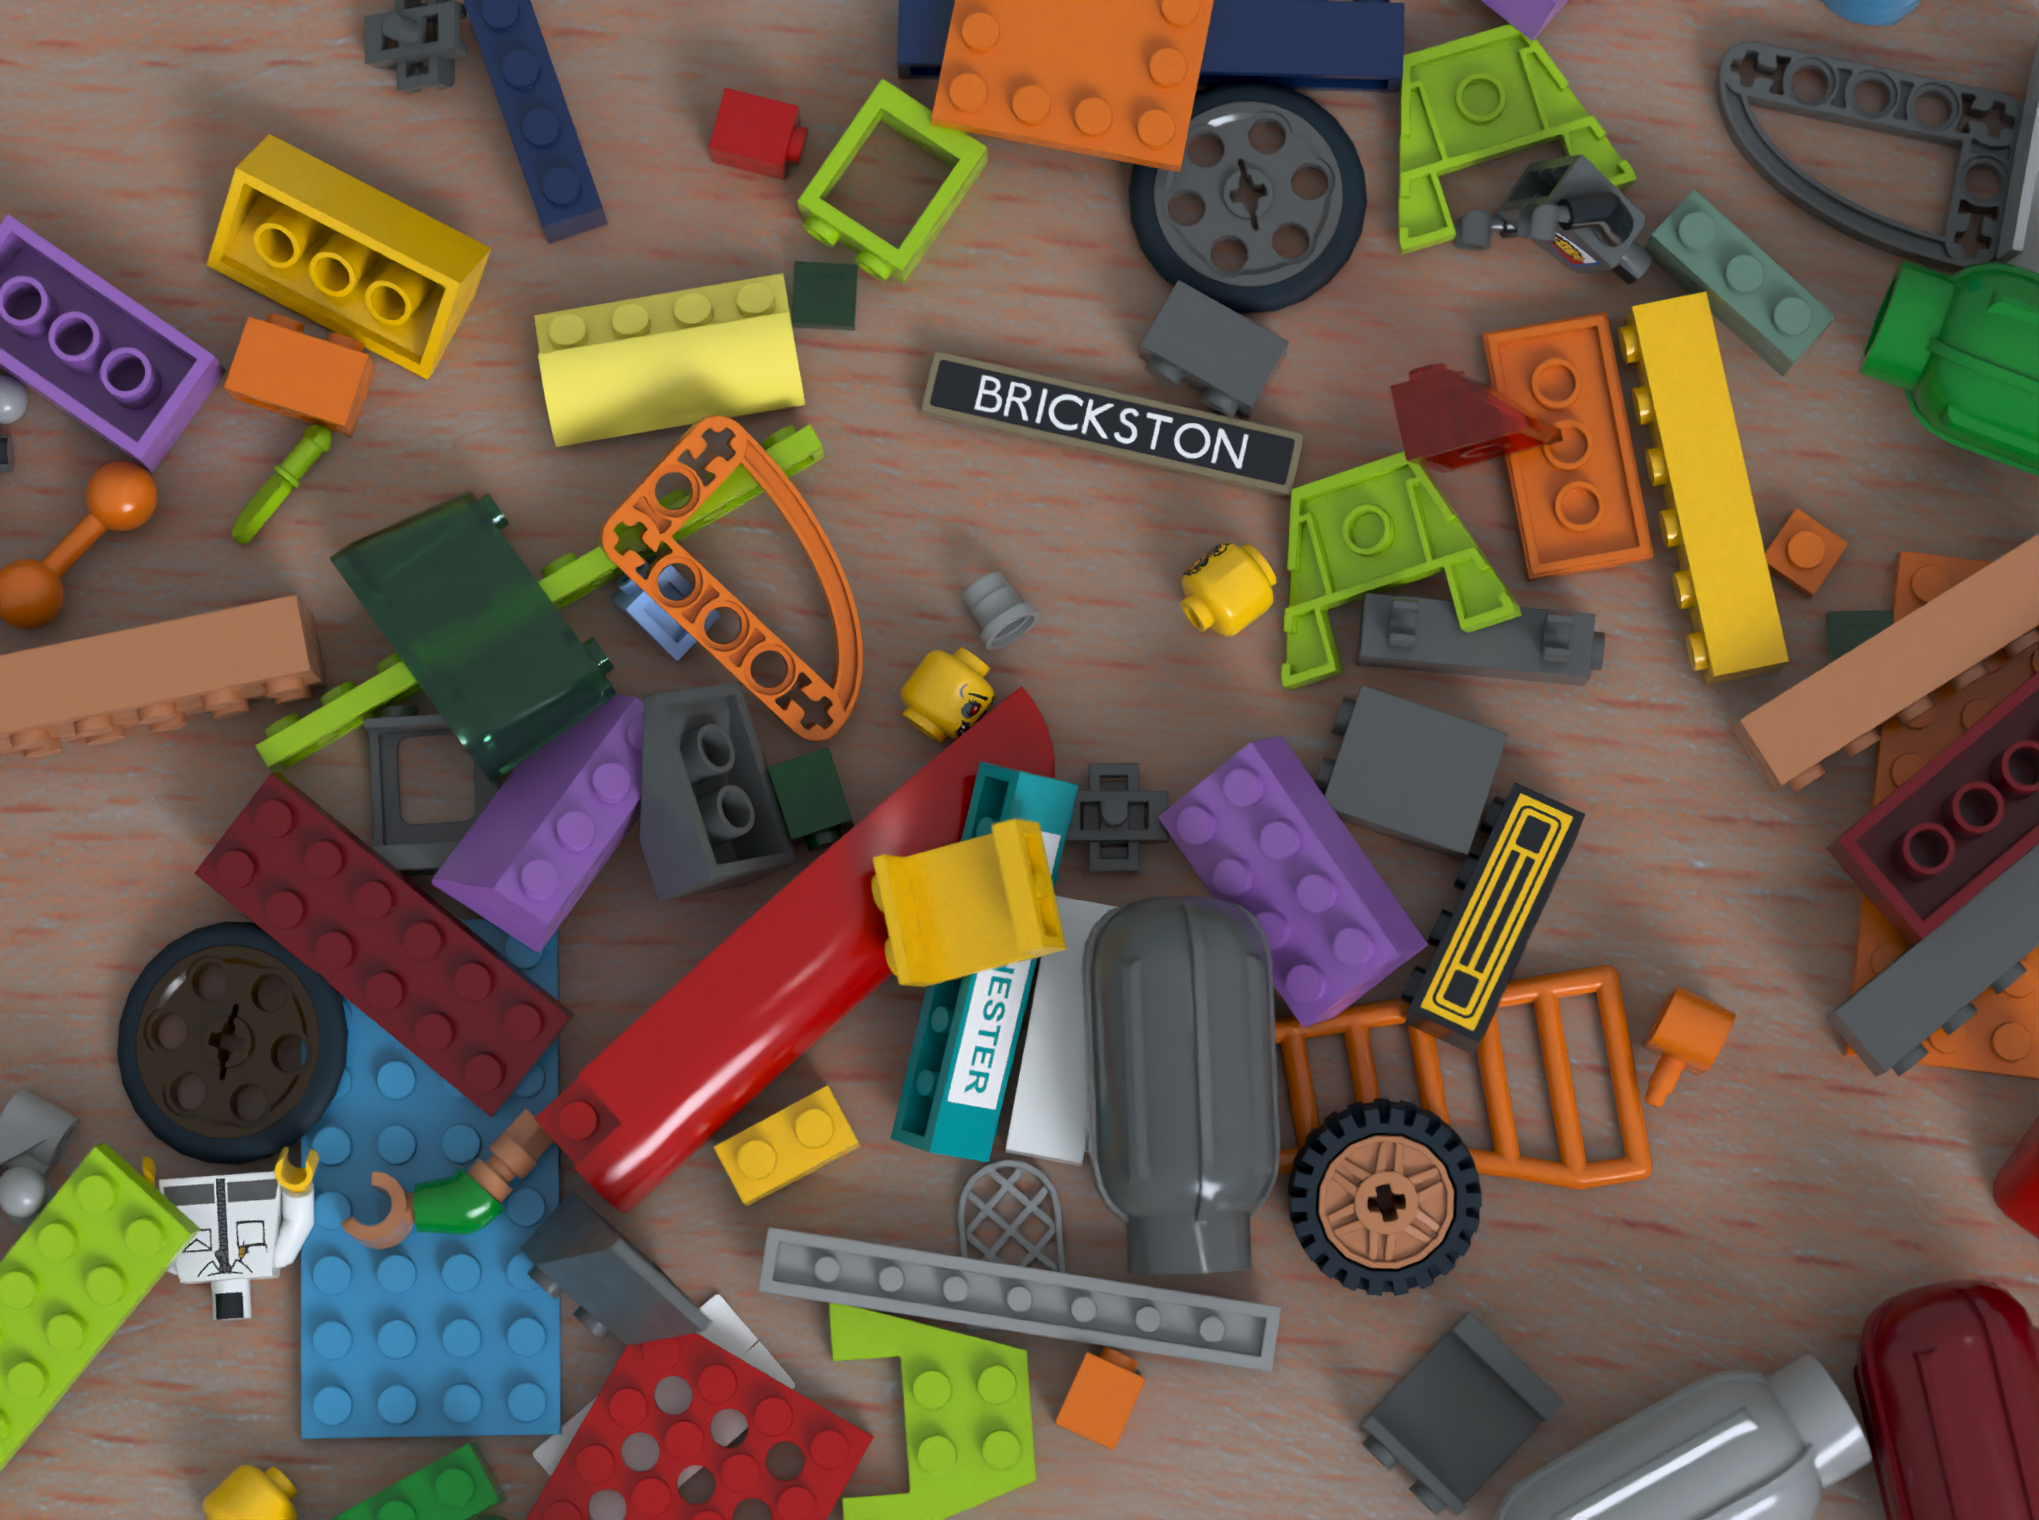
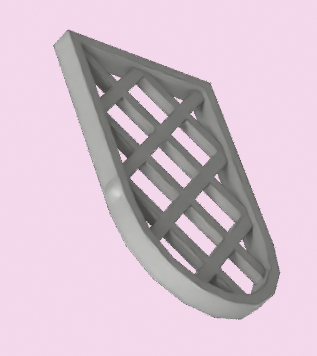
M1003 1160L984 1166L970 1177L960 1195L958 1220L956 1222L960 1235L961 1257L968 1258L966 1241L968 1240L984 1254L981 1260H991L992 1262L1006 1264L995 1254L1012 1236L1029 1251L1018 1266L1027 1267L1036 1257L1051 1271L1066 1273L1062 1231L1064 1215L1061 1211L1056 1189L1042 1171L1026 1162ZM1003 1167L1017 1168L1008 1180L996 1171V1169ZM1025 1170L1039 1177L1044 1184V1187L1032 1201L1013 1186ZM986 1173L1002 1186L987 1204L971 1192L975 1182ZM1007 1191L1026 1206L1011 1225L992 1210ZM1049 1191L1054 1206L1055 1221L1037 1207ZM968 1198L981 1211L965 1228L966 1199ZM1031 1212L1050 1227L1035 1246L1016 1231ZM986 1216H989L1005 1230L990 1249L971 1234ZM1055 1233L1059 1267L1041 1252ZM966 1324L967 1331L996 1329Z

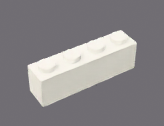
M1055 896L1067 950L1041 956L1006 1153L1082 1166L1084 1152L1089 1153L1082 991L1083 952L1093 925L1108 910L1117 907Z

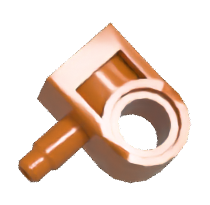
M1678 984L1668 992L1642 1044L1644 1049L1660 1056V1060L1649 1080V1088L1644 1096V1101L1655 1108H1660L1663 1106L1667 1096L1672 1094L1683 1069L1695 1075L1708 1071L1732 1028L1736 1014Z

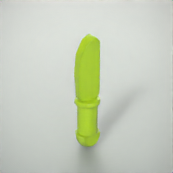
M314 424L302 432L304 434L302 439L282 463L274 466L273 470L276 473L256 492L237 517L232 529V536L241 545L249 543L289 495L292 487L297 488L300 485L299 480L323 451L327 453L332 444V435L326 425Z

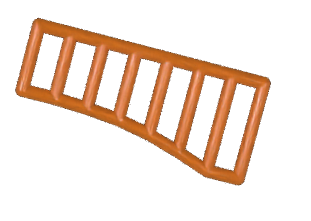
M1599 965L1510 980L1498 1008L1533 1002L1561 1162L1527 1157L1520 1154L1495 1012L1477 1051L1494 1151L1468 1148L1474 1160L1477 1173L1575 1190L1639 1181L1648 1178L1652 1173L1653 1164L1621 983L1616 968L1611 965ZM1596 992L1625 1157L1587 1163L1558 998ZM1400 998L1353 1005L1346 1008L1333 1019L1304 1028L1295 1015L1275 1018L1276 1044L1280 1043L1298 1145L1295 1148L1280 1149L1277 1175L1291 1174L1293 1161L1298 1149H1302L1305 1144V1138L1312 1129L1320 1127L1306 1039L1344 1033L1355 1102L1361 1101L1363 1104L1373 1102V1099L1380 1098L1369 1029L1405 1023L1410 1007L1409 1004L1400 1001ZM1407 1025L1421 1109L1430 1110L1450 1126L1436 1039L1423 1031Z

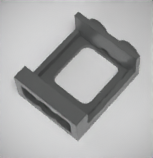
M480 702L447 703L443 705L444 714L418 715L417 706H388L379 709L380 718H364V729L369 733L374 834V846L370 847L406 877L435 875L501 788L498 719L492 711H482V703ZM463 734L470 737L473 743L476 800L474 816L467 821L427 824H408L404 822L400 811L398 746L400 742L405 738Z

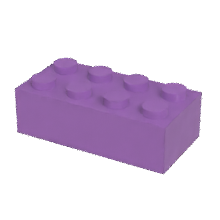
M9 214L1 222L0 369L13 376L26 387L153 473L226 370L213 354Z
M1283 736L1251 741L1158 816L1213 898L1241 905L1257 918L1268 938L1272 958L1273 985L1303 1028L1335 1018L1428 946Z

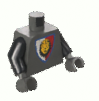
M1582 154L1530 162L1497 209V214L1492 215L1488 211L1473 210L1460 217L1455 225L1456 236L1454 245L1458 249L1488 250L1490 249L1491 231H1498L1504 239L1512 237L1531 239L1574 272L1585 273L1611 270L1628 285L1637 281L1646 272L1653 259L1652 255L1634 240L1645 225V215Z

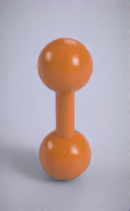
M115 460L99 467L91 475L86 486L85 500L89 512L42 561L32 558L19 559L7 564L0 570V618L4 622L22 630H35L51 623L61 611L64 602V586L61 578L107 529L118 532L135 530L151 518L157 506L158 491L153 477L144 467L127 460Z

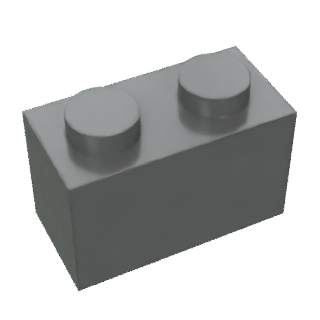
M1178 280L1142 341L1139 358L1148 362L1145 370L1161 382L1172 387H1178L1182 381L1203 393L1200 401L1216 413L1233 418L1237 412L1249 419L1283 361L1289 342Z

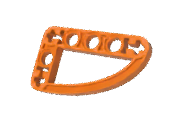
M720 415L702 417L688 429L606 517L599 532L601 549L610 561L789 729L806 740L818 742L829 739L840 730L852 712L859 693L863 671L861 627L846 575L815 515L770 455L739 423L731 418ZM727 428L732 435L728 438L726 444L732 452L726 459L714 455L701 467L703 470L712 473L711 478L703 485L695 470L679 462L678 457L687 450L690 458L696 460L707 447L706 441L701 437L704 431L710 429L713 432L719 433ZM739 464L759 485L781 514L800 544L818 580L827 605L834 638V669L830 686L672 538L679 528ZM678 472L684 475L690 483V498L680 508L666 509L656 499V483L666 473ZM620 522L629 527L640 522L644 529L640 532L639 538L651 551L656 552L661 541L669 548L668 552L653 560L644 578L636 572V568L646 563V561L631 549L627 548L619 554L614 548L618 543L619 537L613 530ZM673 563H681L687 566L692 572L694 579L693 587L689 594L678 600L667 599L662 595L658 587L660 572L667 565ZM729 607L738 615L740 622L739 631L731 641L722 644L715 643L705 633V619L709 612L715 608ZM772 650L778 652L783 657L786 665L785 675L776 685L769 687L760 686L752 678L751 663L759 653ZM800 673L807 678V682L799 685L797 688L806 697L817 702L825 696L829 701L823 709L829 719L822 727L811 722L804 728L800 721L803 719L805 712L790 697L786 699L783 708L775 702L776 698L792 689Z

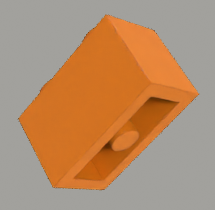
M269 313L266 322L248 316L224 385V389L235 401L311 425H326L330 431L353 437L376 370V365L370 355L363 353L365 345L358 340L338 333L329 332L326 341L303 334L305 326L302 323L278 314Z

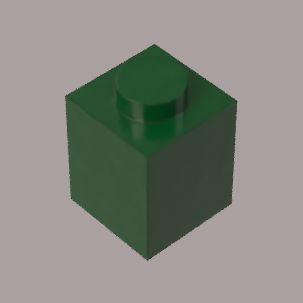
M829 747L768 767L794 847L806 843L809 852L831 847L844 836V830L854 827Z

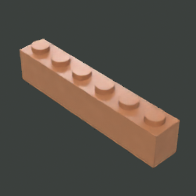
M2039 534L1741 718L1731 729L1771 791L1775 792L1789 784L1794 793H1797L1828 773L1821 762L1837 752L1843 750L1848 759L1855 757L1882 739L1876 731V728L1897 716L1903 726L1935 706L1930 694L1946 684L1951 683L1956 692L1990 672L1983 661L2004 649L2011 659L2039 642V630L2037 629L2039 627Z

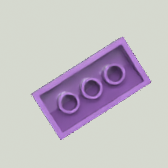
M574 689L435 874L431 884L535 952L540 953L640 817L644 702L634 696Z

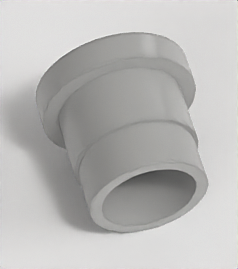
M1000 571L982 577L972 584L962 596L963 601L971 611L972 617L982 630L979 639L989 651L997 650L1013 643L1027 633L1040 617L1033 603L1024 602Z

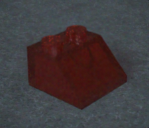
M1432 364L1413 369L1408 372L1410 381L1390 386L1406 461L1442 473L1563 441L1561 429L1490 385L1466 376L1464 371L1447 370L1446 364Z

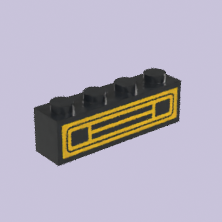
M1516 782L1507 800L1498 796L1494 797L1480 828V831L1490 835L1481 856L1469 852L1453 886L1464 891L1454 913L1446 909L1441 910L1427 941V944L1437 948L1427 970L1417 965L1415 966L1400 998V1001L1410 1005L1405 1024L1476 1055L1579 834L1585 817L1584 813Z

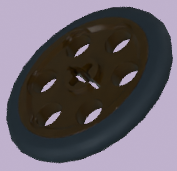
M225 921L192 930L169 943L145 966L129 991L119 1022L117 1056L122 1084L135 1113L155 1137L178 1153L206 1163L240 1165L269 1158L279 1153L284 1147L292 1146L320 1121L337 1093L346 1066L348 1027L343 1000L339 992L329 985L323 975L306 966L254 922ZM218 964L227 974V988L221 997L208 1001L202 996L198 982L200 975L207 967ZM278 975L287 985V999L278 1010L269 1012L260 1004L258 991L266 978ZM179 1014L187 1025V1036L178 1048L168 1050L159 1040L158 1029L161 1022L167 1016ZM235 1030L236 1036L245 1038V1045L242 1051H232L229 1058V1050L220 1047V1039L222 1034L232 1035ZM296 1035L304 1041L307 1048V1057L304 1064L298 1070L287 1072L278 1062L277 1051L285 1038ZM195 1073L205 1082L206 1097L199 1107L188 1111L179 1103L177 1090L182 1079L187 1075ZM250 1085H257L265 1094L266 1107L258 1119L247 1122L237 1111L238 1095L244 1088Z

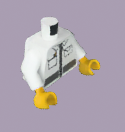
M284 1147L281 1150L274 1172L159 1180L158 1191L201 1229L166 1272L178 1275L181 1283L185 1284L211 1283L213 1321L252 1318L250 1280L279 1278L281 1268L293 1263L314 1226V1184L312 1179L319 1162V1155L315 1150H309L305 1168H297L290 1164L287 1157L289 1149ZM143 1157L142 1169L144 1178L155 1187V1163L152 1158Z

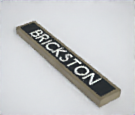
M934 351L920 411L922 416L1289 499L1305 436L1303 433L940 351Z

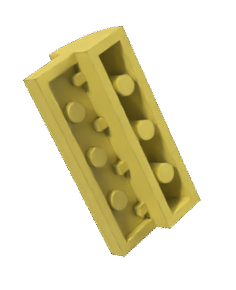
M783 273L534 315L539 347L540 372L556 447L690 425L702 417L710 415L731 418L806 405Z

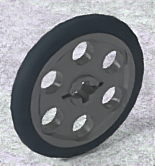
M1255 80L1224 82L1197 91L1181 172L1133 164L1128 190L1132 226L1142 252L1159 276L1173 287L1180 280L1240 314L1273 312L1304 301L1329 284L1350 259L1362 233L1367 206L1365 173L1354 143L1337 119L1310 97L1283 85ZM1263 122L1277 125L1283 131L1285 143L1282 148L1272 154H1262L1256 151L1250 145L1248 138L1254 126ZM1208 135L1217 139L1222 145L1224 152L1221 160L1211 167H1201L1193 163L1188 156L1187 147L1194 138ZM1238 163L1243 164L1246 182H1250L1251 189L1256 192L1263 191L1265 196L1258 199L1254 219L1257 231H1254L1252 228L1250 212L1246 211L1243 202L1232 203L1231 197L1238 195L1241 181ZM1303 168L1319 170L1327 181L1326 192L1314 200H1306L1299 197L1291 186L1293 175ZM1180 194L1196 196L1202 201L1205 213L1203 218L1191 226L1177 224L1171 219L1168 212L1170 201ZM1293 226L1302 230L1308 238L1309 244L1305 253L1298 258L1292 259L1279 255L1272 244V237L1279 229ZM1225 239L1235 240L1245 248L1247 260L1240 269L1227 272L1214 265L1210 253L1213 246L1219 241Z

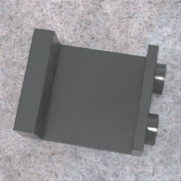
M1470 1311L1464 1313L1361 1422L1359 1426L1369 1434L1362 1442V1445L1389 1471L1399 1463L1417 1481L1409 1490L1436 1516L1444 1508L1452 1515L1459 1516L1467 1507L1465 1503L1542 1421H1548L1565 1401Z

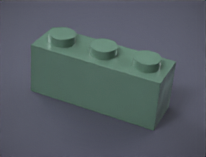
M1695 189L1651 234L1644 248L1652 255V260L1687 292L1695 294L1706 291L1711 313L1782 377L1823 335L1836 317Z

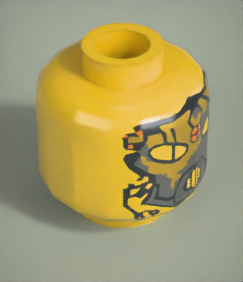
M1222 542L1189 566L1183 573L1181 583L1186 598L1180 601V606L1190 623L1199 631L1204 632L1210 628L1219 635L1232 637L1271 607L1274 600L1272 587L1277 583L1276 576L1266 559L1250 544H1244L1240 547L1235 543Z

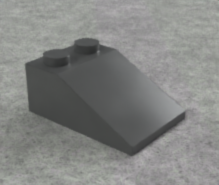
M740 681L654 693L644 698L640 844L659 902L746 886L798 863Z
M573 1190L520 1247L534 1264L527 1274L555 1300L565 1291L579 1303L580 1306L573 1315L601 1340L610 1331L628 1346L704 1332L713 1322L664 1271Z

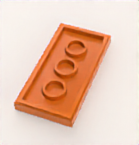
M1607 311L1482 333L1481 341L1527 582L1652 561L1654 554Z

